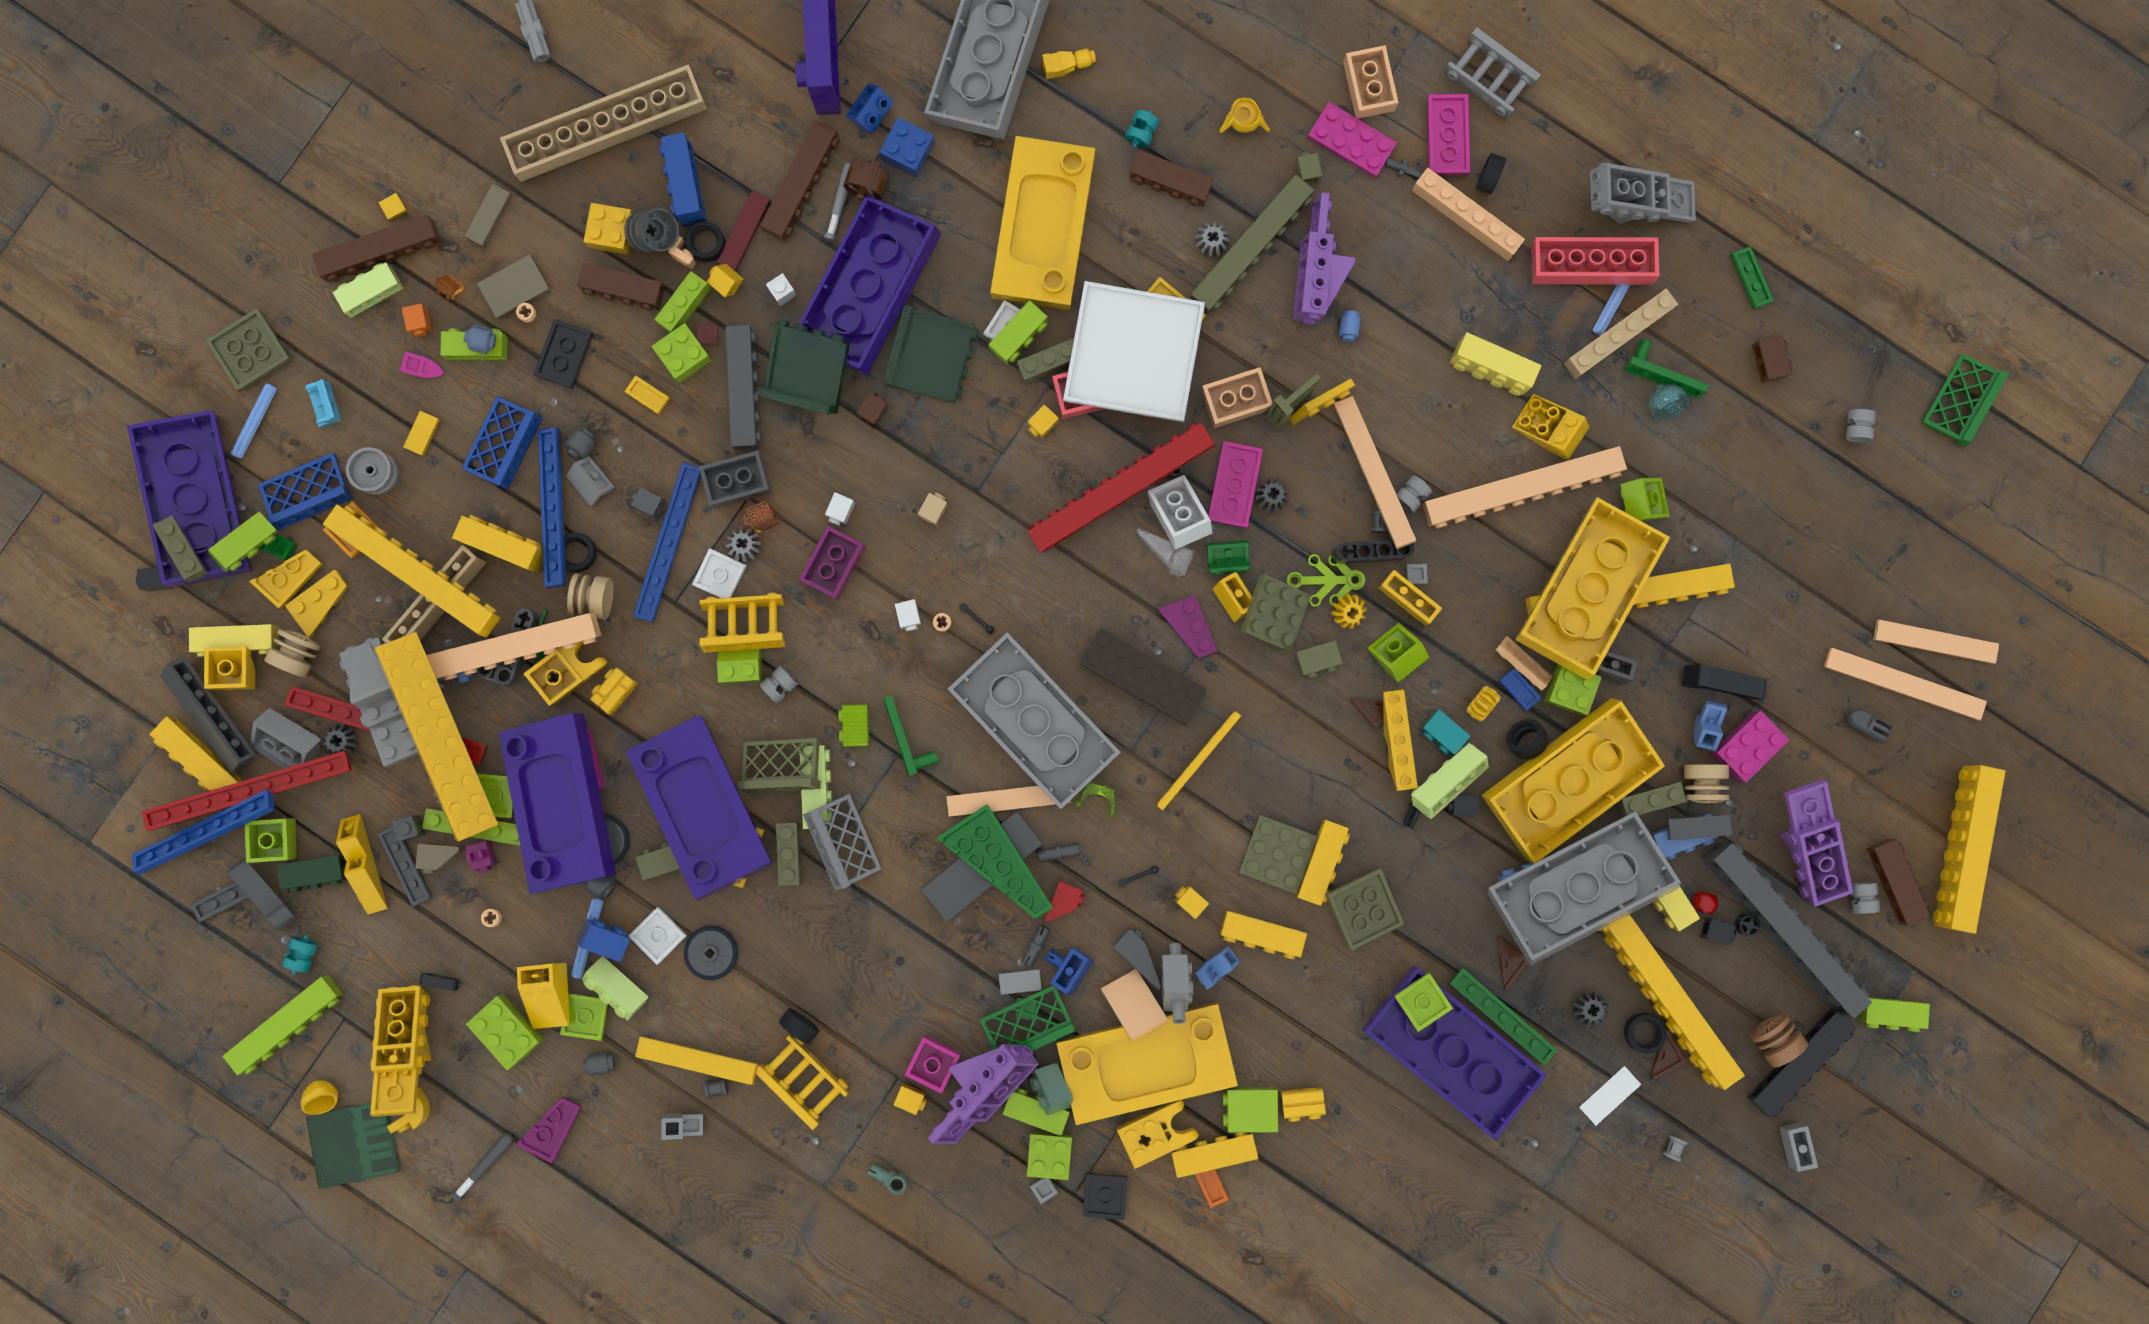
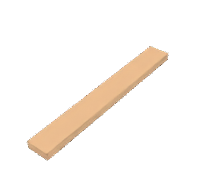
M1351 396L1335 402L1334 408L1396 549L1416 542L1414 533L1354 397Z
M1829 648L1823 666L1824 668L1977 721L1982 719L1987 701L1835 648Z

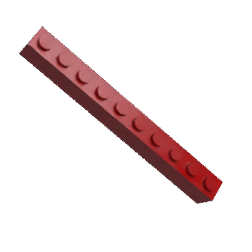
M1197 422L1187 428L1188 432L1185 434H1176L1169 439L1170 443L1164 447L1162 444L1151 450L1152 454L1148 457L1143 455L1134 461L1135 465L1128 468L1125 466L1117 471L1118 475L1112 479L1108 477L1099 483L1101 486L1095 490L1093 488L1086 490L1082 493L1083 497L1077 501L1075 498L1065 504L1066 508L1059 511L1056 509L1048 514L1049 518L1045 521L1039 520L1031 525L1032 529L1027 532L1039 552H1046L1215 447L1216 444L1202 423L1198 425Z

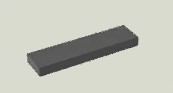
M391 826L377 833L411 906L416 907L433 898L420 870L415 868L416 861L406 841H397L394 827Z

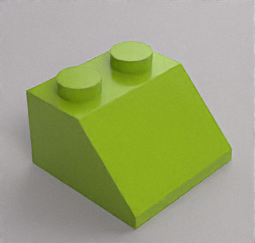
M1641 478L1620 484V494L1624 500L1625 513L1642 522L1670 517L1662 478Z
M1400 623L1393 626L1367 648L1383 669L1398 683L1429 658L1422 642Z
M761 649L718 652V683L763 681Z

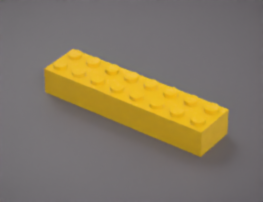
M1973 765L1963 766L1959 772V789L1955 793L1956 805L1951 814L1952 827L1947 836L1949 843L1948 849L1944 853L1945 865L1940 874L1941 887L1936 896L1938 903L1933 913V926L1976 934L2006 770Z

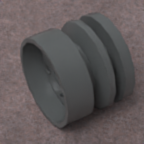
M655 208L636 210L631 213L626 219L624 232L628 244L633 249L639 252L667 251L674 246L678 239L679 228L675 217L668 210Z

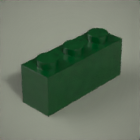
M335 855L277 865L280 890L288 889V893L301 891L302 886L315 889L321 888V883L329 882V886L342 884V880L347 879L344 875L347 861L343 855Z

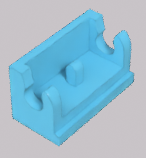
M321 379L305 386L311 398L318 427L322 428L342 421L329 382Z

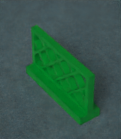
M1961 354L1924 417L1922 424L1958 441L1957 444L1965 448L1971 442L2010 373L2004 370L1999 372L1965 354ZM1964 361L1970 364L1972 371L1962 374L1961 362ZM1985 371L1992 375L1989 381L1981 383L1978 373ZM1974 374L1977 384L1967 387L1964 377ZM1959 378L1962 388L1952 390L1951 380ZM1978 387L1981 396L1971 400L1968 390ZM1964 391L1967 401L1957 404L1954 394ZM1950 395L1953 405L1943 408L1940 401L1941 397ZM1969 405L1970 415L1961 417L1958 407ZM1954 408L1957 419L1947 421L1944 411ZM1940 412L1943 420L1942 423L1936 424L1929 420L1932 414ZM1959 422L1961 427L1959 434L1952 432L1949 424Z
M1053 985L980 1019L993 1050L997 1049L995 1043L998 1036L1010 1040L1008 1044L1014 1041L1016 1042L1014 1045H1026L1034 1051L1075 1031L1073 1022L1058 990ZM1052 990L1056 997L1053 1006L1042 1002L1044 994ZM1033 1001L1038 1003L1035 1015L1023 1011L1026 1002ZM1057 1001L1060 1005V1008L1056 1007ZM1040 1005L1052 1008L1049 1019L1037 1016ZM1012 1009L1020 1012L1016 1023L1005 1020L1007 1011ZM1054 1010L1063 1012L1066 1020L1059 1024L1051 1021ZM1022 1013L1034 1017L1030 1028L1018 1024ZM992 1018L1001 1021L998 1031L990 1030L986 1021ZM1035 1019L1047 1022L1044 1031L1032 1030ZM1003 1022L1015 1026L1011 1037L999 1033ZM1017 1027L1028 1031L1026 1039L1020 1041L1013 1038Z

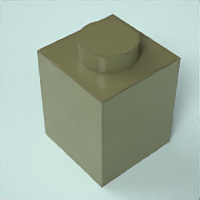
M1305 152L1300 154L1296 160L1298 177L1307 184L1320 182L1322 172L1318 153Z

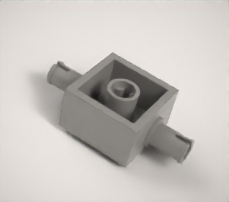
M1180 943L1169 944V955H1162L1161 968L1163 1012H1173L1174 1024L1186 1022L1185 1011H1188V1004L1192 1003L1193 981H1191L1192 962H1188L1187 955H1182V945Z

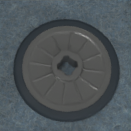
M604 814L613 862L616 865L625 857L630 843L629 833L619 819Z
M706 926L696 930L690 935L684 947V959L688 969L701 979H720L733 969L737 961L738 950L734 938L729 932L717 926ZM710 948L711 950H713V952H715V955H713L711 958L707 954V951Z

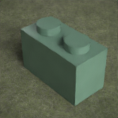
M1054 1063L1035 1069L1030 1079L1032 1089L1036 1090L1039 1097V1105L1041 1109L1045 1110L1046 1115L1070 1108L1073 1097L1058 1064Z

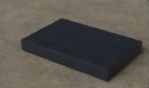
M554 319L533 375L573 390L594 333Z

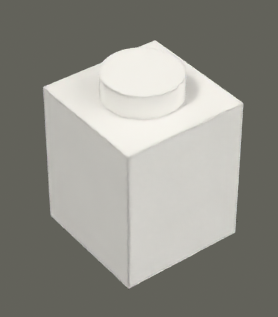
M783 273L766 284L780 307L797 296Z
M834 492L825 513L829 518L828 522L840 526V523L846 525L855 505L854 500Z
M915 599L895 604L901 629H906V632L917 630V626L922 625Z

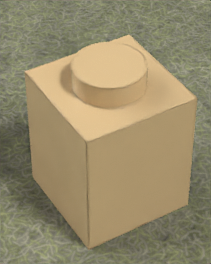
M936 492L934 495L929 493L918 512V516L937 526L948 507V503L945 501L946 498Z

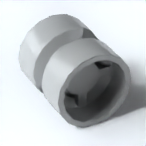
M1868 409L1849 410L1847 423L1850 426L1846 430V440L1860 443L1872 442L1874 439V428H1872V425L1875 424L1876 412Z
M1412 475L1405 483L1406 488H1401L1396 493L1402 508L1411 514L1421 505L1420 501H1425L1432 493L1431 488L1415 475Z
M781 665L772 672L771 678L767 677L759 684L763 691L777 704L786 696V691L791 692L798 685L796 680Z
M1877 882L1853 883V893L1850 894V896L1854 897V900L1851 901L1852 913L1881 912L1880 901L1876 899V896L1879 894Z

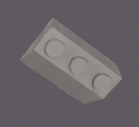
M269 708L253 722L250 747L255 752L285 769L315 760L320 751L322 739L302 728L299 724L287 719L281 713Z

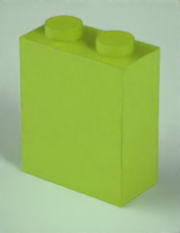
M1276 1087L1227 1088L1226 1093L1222 1094L1223 1106H1226V1114H1223V1127H1226L1228 1132H1278V1090Z

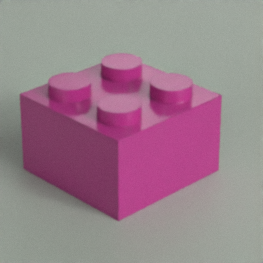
M924 1035L905 1076L942 1094L952 1074L949 1068L956 1065L961 1052Z

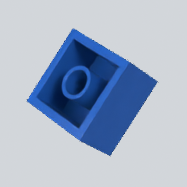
M897 117L879 152L881 160L918 177L935 144L934 135Z
M593 917V920H586L577 942L582 949L621 962L630 938L626 934L627 932L624 931V928L617 925L609 927L605 924V921Z

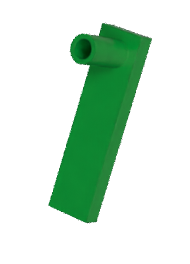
M1646 339L1639 341L1635 356H1632L1625 364L1624 371L1697 399L1701 398L1708 388V384L1647 362L1646 359L1652 343Z
M892 695L885 697L883 702L908 777L916 775L917 769L938 763L936 751L912 758Z

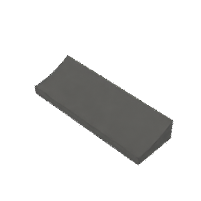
M1018 812L1001 824L1023 859L1043 844ZM960 858L925 886L922 892L947 923L993 884Z

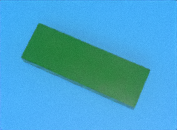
M1751 246L1730 255L1753 310L1774 301Z

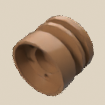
M1784 1012L1764 1020L1750 1034V1039L1756 1043V1047L1760 1050L1765 1049L1763 1056L1771 1067H1780L1791 1062L1808 1047V1041L1800 1031H1793L1795 1024L1790 1021V1017Z

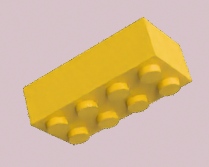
M470 515L469 518L461 516L453 534V539L539 574L543 565L542 544L528 538L524 541L525 537L509 530L505 533V529L473 515Z

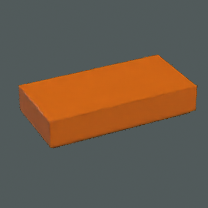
M1215 1169L1195 1174L1210 1209L1229 1200Z

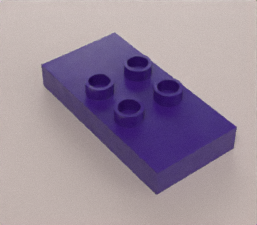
M1413 965L1361 1030L1487 1135L1496 1140L1546 1078L1547 1074L1440 985H1438L1453 1009L1418 1032L1394 997L1395 994L1425 975L1423 971Z

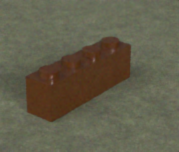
M1141 150L1137 152L1129 178L1136 184L1143 185L1144 183L1151 186V189L1154 191L1167 192L1171 197L1185 199L1189 204L1196 207L1199 205L1204 207L1213 184V178Z
M584 262L577 286L585 295H602L601 298L608 301L618 299L621 300L622 304L633 306V304L641 305L642 309L648 311L660 309L665 286L660 281Z
M1887 839L1868 847L1867 851L1898 923L1910 925L1929 917V905L1922 898L1920 893L1921 887L1912 875L1913 869L1903 854V845L1897 839Z

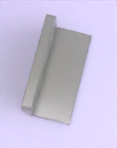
M590 456L575 462L566 475V478L589 506L595 505L601 496L614 489V485Z

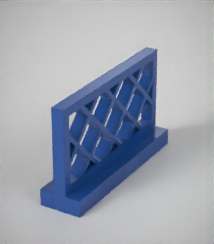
M496 396L462 469L508 490L543 417ZM501 403L505 404L508 412L499 416L497 410ZM519 412L525 413L522 421L516 423L513 415ZM510 417L512 425L503 429L500 420ZM497 422L499 431L490 434L488 429L490 424ZM514 430V438L507 441L504 433ZM501 435L503 444L494 447L492 438ZM488 440L490 449L481 452V443ZM505 447V457L498 460L496 451ZM492 453L494 462L485 465L483 456ZM479 458L481 467L475 470L471 469L470 466L473 460ZM496 466L497 473L494 479L490 478L487 469Z
M330 453L258 484L269 516L267 520L277 530L286 528L333 508L337 504L340 505L353 499L334 453ZM332 460L333 466L330 472L322 470L324 464ZM309 469L315 470L311 481L303 478L305 472ZM320 472L328 475L323 485L316 483ZM290 477L297 478L292 488L284 486ZM334 477L339 480L340 486L331 489L328 486ZM301 481L309 483L305 493L297 491ZM272 485L278 486L273 496L267 494V487ZM314 485L320 487L321 490L317 496L312 497L309 495ZM282 489L290 491L286 501L278 499ZM295 493L303 496L300 503L296 505L291 504ZM276 501L283 503L281 511L274 514L273 507Z

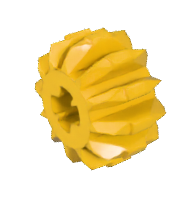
M1345 594L1344 599L1338 597L1339 603L1333 604L1336 610L1331 612L1335 616L1334 621L1340 623V626L1343 628L1353 629L1354 624L1361 625L1360 619H1366L1362 615V613L1367 611L1366 607L1363 606L1365 602L1355 594L1352 596Z
M1488 686L1483 687L1467 707V712L1474 719L1483 721L1499 702L1500 695Z

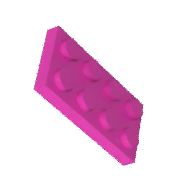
M1428 94L1429 169L1437 175H1469L1468 94Z
M1330 102L1326 105L1307 137L1374 178L1377 177L1397 144L1396 141Z
M1223 441L1208 514L1211 522L1248 528L1263 449Z

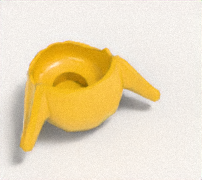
M1251 98L1235 100L1220 128V133H1223L1231 126L1241 133L1252 132L1258 126H1261L1266 132L1270 131L1257 103Z

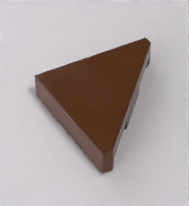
M1357 698L1350 700L1374 729L1384 722L1383 701Z
M1498 936L1497 944L1503 987L1508 990L1526 967L1528 961L1521 952Z
M1666 1028L1667 1038L1664 1046L1656 1054L1651 1074L1653 1081L1687 1063L1668 1028Z

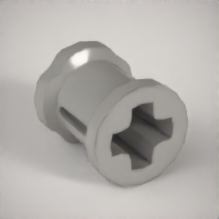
M1670 1135L1669 1138L1671 1140L1663 1155L1681 1162L1680 1156L1688 1142Z

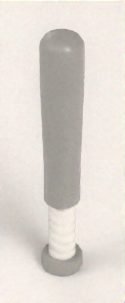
M845 163L842 169L831 212L830 225L827 233L824 234V239L828 241L836 240L835 231L848 195V191L843 187L850 163Z

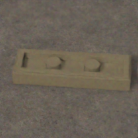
M492 184L464 237L484 247L512 194Z

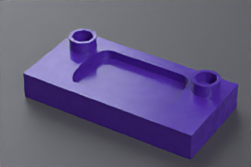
M803 0L806 61L796 62L795 64L797 86L807 87L817 115L841 114L836 1Z
M866 195L798 323L792 338L799 345L867 376L941 236L938 228L932 223Z
M214 410L127 425L162 585L166 588H172L253 571L250 558L248 557L241 561L242 565L236 570L225 572L208 554V549L242 525L218 415ZM170 516L178 520L208 572L207 575L191 583L183 579L153 527V524Z
M570 713L498 732L529 893L548 892L616 875L584 714Z
M702 715L696 716L625 751L695 900L700 901L774 864Z

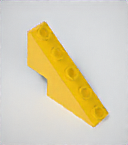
M1404 689L1383 692L1384 737L1388 745V763L1397 791L1418 788Z
M358 814L341 819L336 844L347 861L344 871L345 877L368 915L388 909L362 815Z

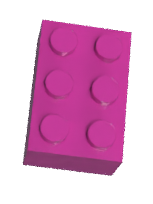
M1761 710L1752 711L1719 743L1717 750H1712L1709 754L1720 765H1729V774L1737 783H1746L1790 740Z

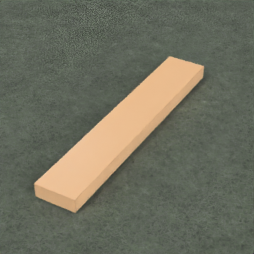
M1876 620L1873 640L1990 664H1996L1999 649L1998 643L1884 620Z
M1039 786L946 796L949 817L973 814L986 804L990 806L992 811L1055 804Z

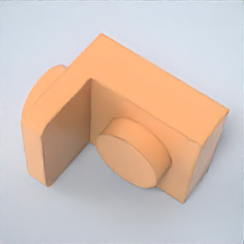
M678 236L677 242L669 249V254L673 259L693 270L697 263L693 255L688 250L683 249L686 244L683 237Z

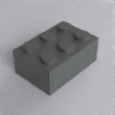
M758 450L699 466L708 503L713 509L772 493L763 457Z

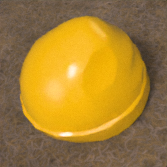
M316 1080L310 1083L303 1091L300 1102L301 1110L309 1115L323 1114L332 1110L338 1100V1090L328 1081Z

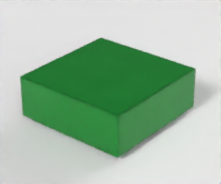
M1017 997V1002L1024 998ZM1033 1001L1026 1002L1023 1011L1035 1015L1038 1003ZM1016 1011V1019H1018L1020 1013ZM1023 1013L1020 1019L1033 1020L1034 1018Z

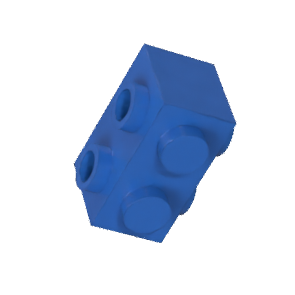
M868 83L846 114V117L861 131L872 134L878 128L884 115L890 111L894 101L879 86Z

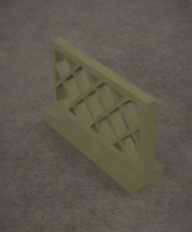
M1318 374L1314 375L1286 400L1281 394L1274 399L1266 417L1278 431L1286 425L1294 409L1312 394L1321 379Z
M807 738L744 742L742 780L738 781L737 789L747 793L821 789V781L818 780L820 739ZM807 744H813L812 752L807 756L802 750ZM789 745H793L796 750L788 757L784 750ZM771 746H775L778 751L770 758L766 751ZM750 747H756L760 751L753 759L750 757ZM800 753L805 760L797 767L793 760ZM782 754L786 761L779 768L774 761ZM764 755L768 762L760 768L756 762ZM807 763L812 766L811 775H805L801 771ZM791 764L795 770L790 776H786L783 771ZM772 765L777 771L771 777H768L765 771ZM754 766L759 772L753 778H748L749 770Z

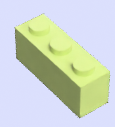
M385 262L375 265L373 270L368 273L359 274L350 283L341 284L332 293L343 312L352 318L404 289L394 269Z
M603 956L585 972L582 978L584 985L589 990H594L603 1003L612 1006L615 1009V1013L627 1021L648 999V996Z

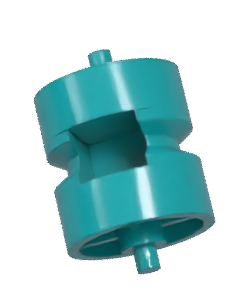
M1136 110L1131 120L1133 125L1128 127L1124 136L1128 142L1133 144L1132 147L1148 148L1153 137L1151 133L1156 131L1160 122L1156 116L1151 114L1152 111Z
M305 934L304 937L293 936L290 939L288 945L290 952L285 954L282 966L292 970V975H296V972L308 973L313 962L311 956L315 955L318 943L308 939V934Z

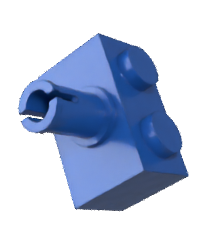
M1072 948L1066 958L1051 949L1047 953L1049 956H1045V960L1057 967L1058 971L1050 983L1066 995H1074L1095 960L1077 948Z

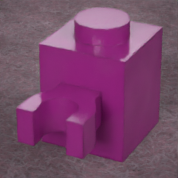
M490 840L465 847L467 862L470 863L472 871L486 872L492 870L491 866L497 864Z

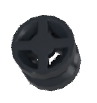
M1743 914L1736 918L1735 929L1740 934L1752 936L1759 932L1760 921L1755 916Z

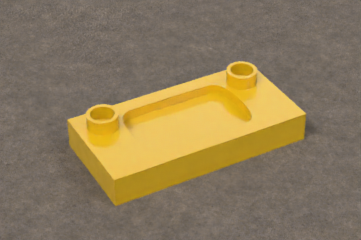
M1021 136L1015 137L990 292L991 299L1026 304L1030 300L1035 306L1071 311L1094 166L1095 148Z
M1597 497L1590 505L1515 640L1589 681L1595 676L1670 537Z
M1610 698L1550 743L1542 754L1526 761L1481 796L1524 858L1535 864L1656 774L1665 765L1623 702Z
M1213 1002L1188 1008V1011H1185L1186 1022L1183 1024H1174L1173 1012L1165 1014L1168 1019L1166 1023L1134 1041H1131L1122 1025L1057 1040L1056 1043L1065 1081L1073 1097L1071 1107L1075 1124L1092 1122L1238 1086L1218 1003Z

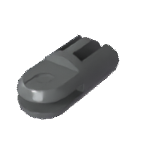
M1859 709L1853 710L1847 715V722L1850 727L1882 744H1886L1887 737L1890 735V730L1893 727L1892 725Z

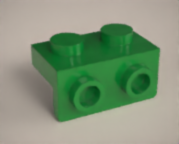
M1248 540L1207 543L1210 573L1221 575L1228 571L1243 573L1246 570H1250Z

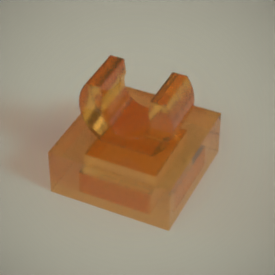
M449 274L438 277L434 283L438 287V295L444 292L447 294L446 301L452 300L456 294L462 293L464 285Z

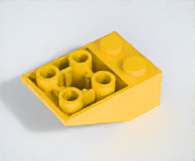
M1533 394L1512 428L1550 453L1569 460L1588 431L1589 424L1586 417Z
M567 963L517 967L518 990L532 1028L570 1026Z

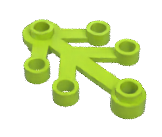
M1312 554L1307 560L1308 564L1311 567H1316L1324 576H1302L1298 572H1292L1287 576L1286 583L1295 588H1299L1301 585H1324L1316 594L1310 597L1309 605L1312 607L1319 606L1321 600L1336 584H1345L1337 594L1329 598V604L1334 607L1332 598H1344L1345 594H1348L1351 590L1361 589L1366 581L1365 575L1359 570L1349 569L1345 564H1333L1331 562L1332 556L1330 555L1328 564L1332 567L1336 566L1345 575L1336 576L1320 560L1317 554ZM1311 557L1317 558V564L1311 563ZM1352 577L1358 578L1357 584L1351 581ZM1291 578H1297L1298 583L1296 585L1292 584ZM1313 597H1316L1318 599V604H1313L1311 602V599Z

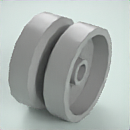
M372 447L361 448L350 456L346 465V475L351 485L367 494L375 496L385 495L398 484L400 477L399 465L393 457L379 449Z

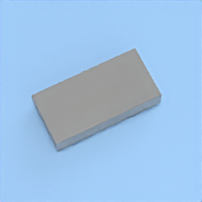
M1040 969L999 973L1001 995L1042 990Z

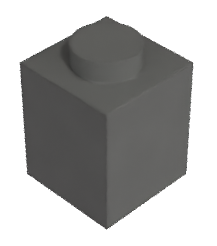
M641 487L631 497V506L656 519L666 502L663 498Z
M411 815L392 822L397 841H407L426 835L424 829H422L423 825L420 815Z

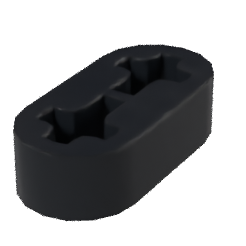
M421 973L419 984L458 991L460 979L432 973Z

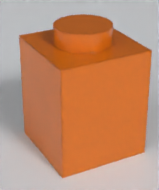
M421 303L402 308L408 333L415 337H423L428 332H433L429 311L426 306Z

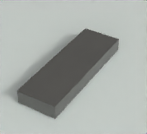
M1730 815L1666 819L1668 840L1732 835Z
M234 882L190 905L199 923H202L249 899V897Z

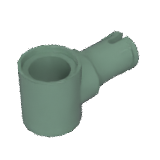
M875 1163L872 1164L867 1174L882 1182L883 1186L887 1187L889 1192L894 1195L902 1194L908 1183L907 1177L903 1173H895L891 1170L889 1172ZM894 1179H900L903 1183V1186L901 1188H895L892 1184V1181Z

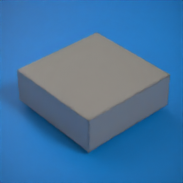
M1406 564V579L1413 585L1428 584L1427 564Z
M1040 1178L1030 1185L1040 1204L1058 1194L1055 1185L1048 1178Z

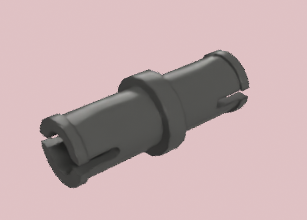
M1077 842L1064 846L1058 844L1053 848L1038 850L1040 863L1055 859L1061 861L1066 857L1081 855Z
M1039 924L1033 939L1029 941L1028 950L1021 961L1024 964L1027 963L1030 967L1034 966L1040 951H1043L1044 942L1051 929L1045 928L1046 926Z

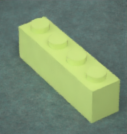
M1471 743L1460 748L1452 759L1445 761L1442 767L1436 773H1432L1425 783L1414 789L1411 794L1413 806L1432 819L1489 768L1488 756Z
M825 745L819 746L818 780L821 781V789L801 790L803 829H809L803 814L832 802V791H828V782H831V770H827V762H830L831 757L830 750H827ZM805 746L802 751L808 756L812 752L813 746ZM800 754L801 764L805 760V758ZM807 763L801 771L805 775H811L812 766ZM825 809L820 813L823 820L829 822L833 812Z

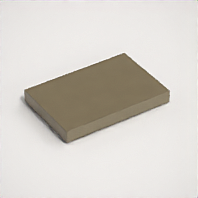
M530 254L477 283L497 319L516 310L519 304L529 303L551 291Z

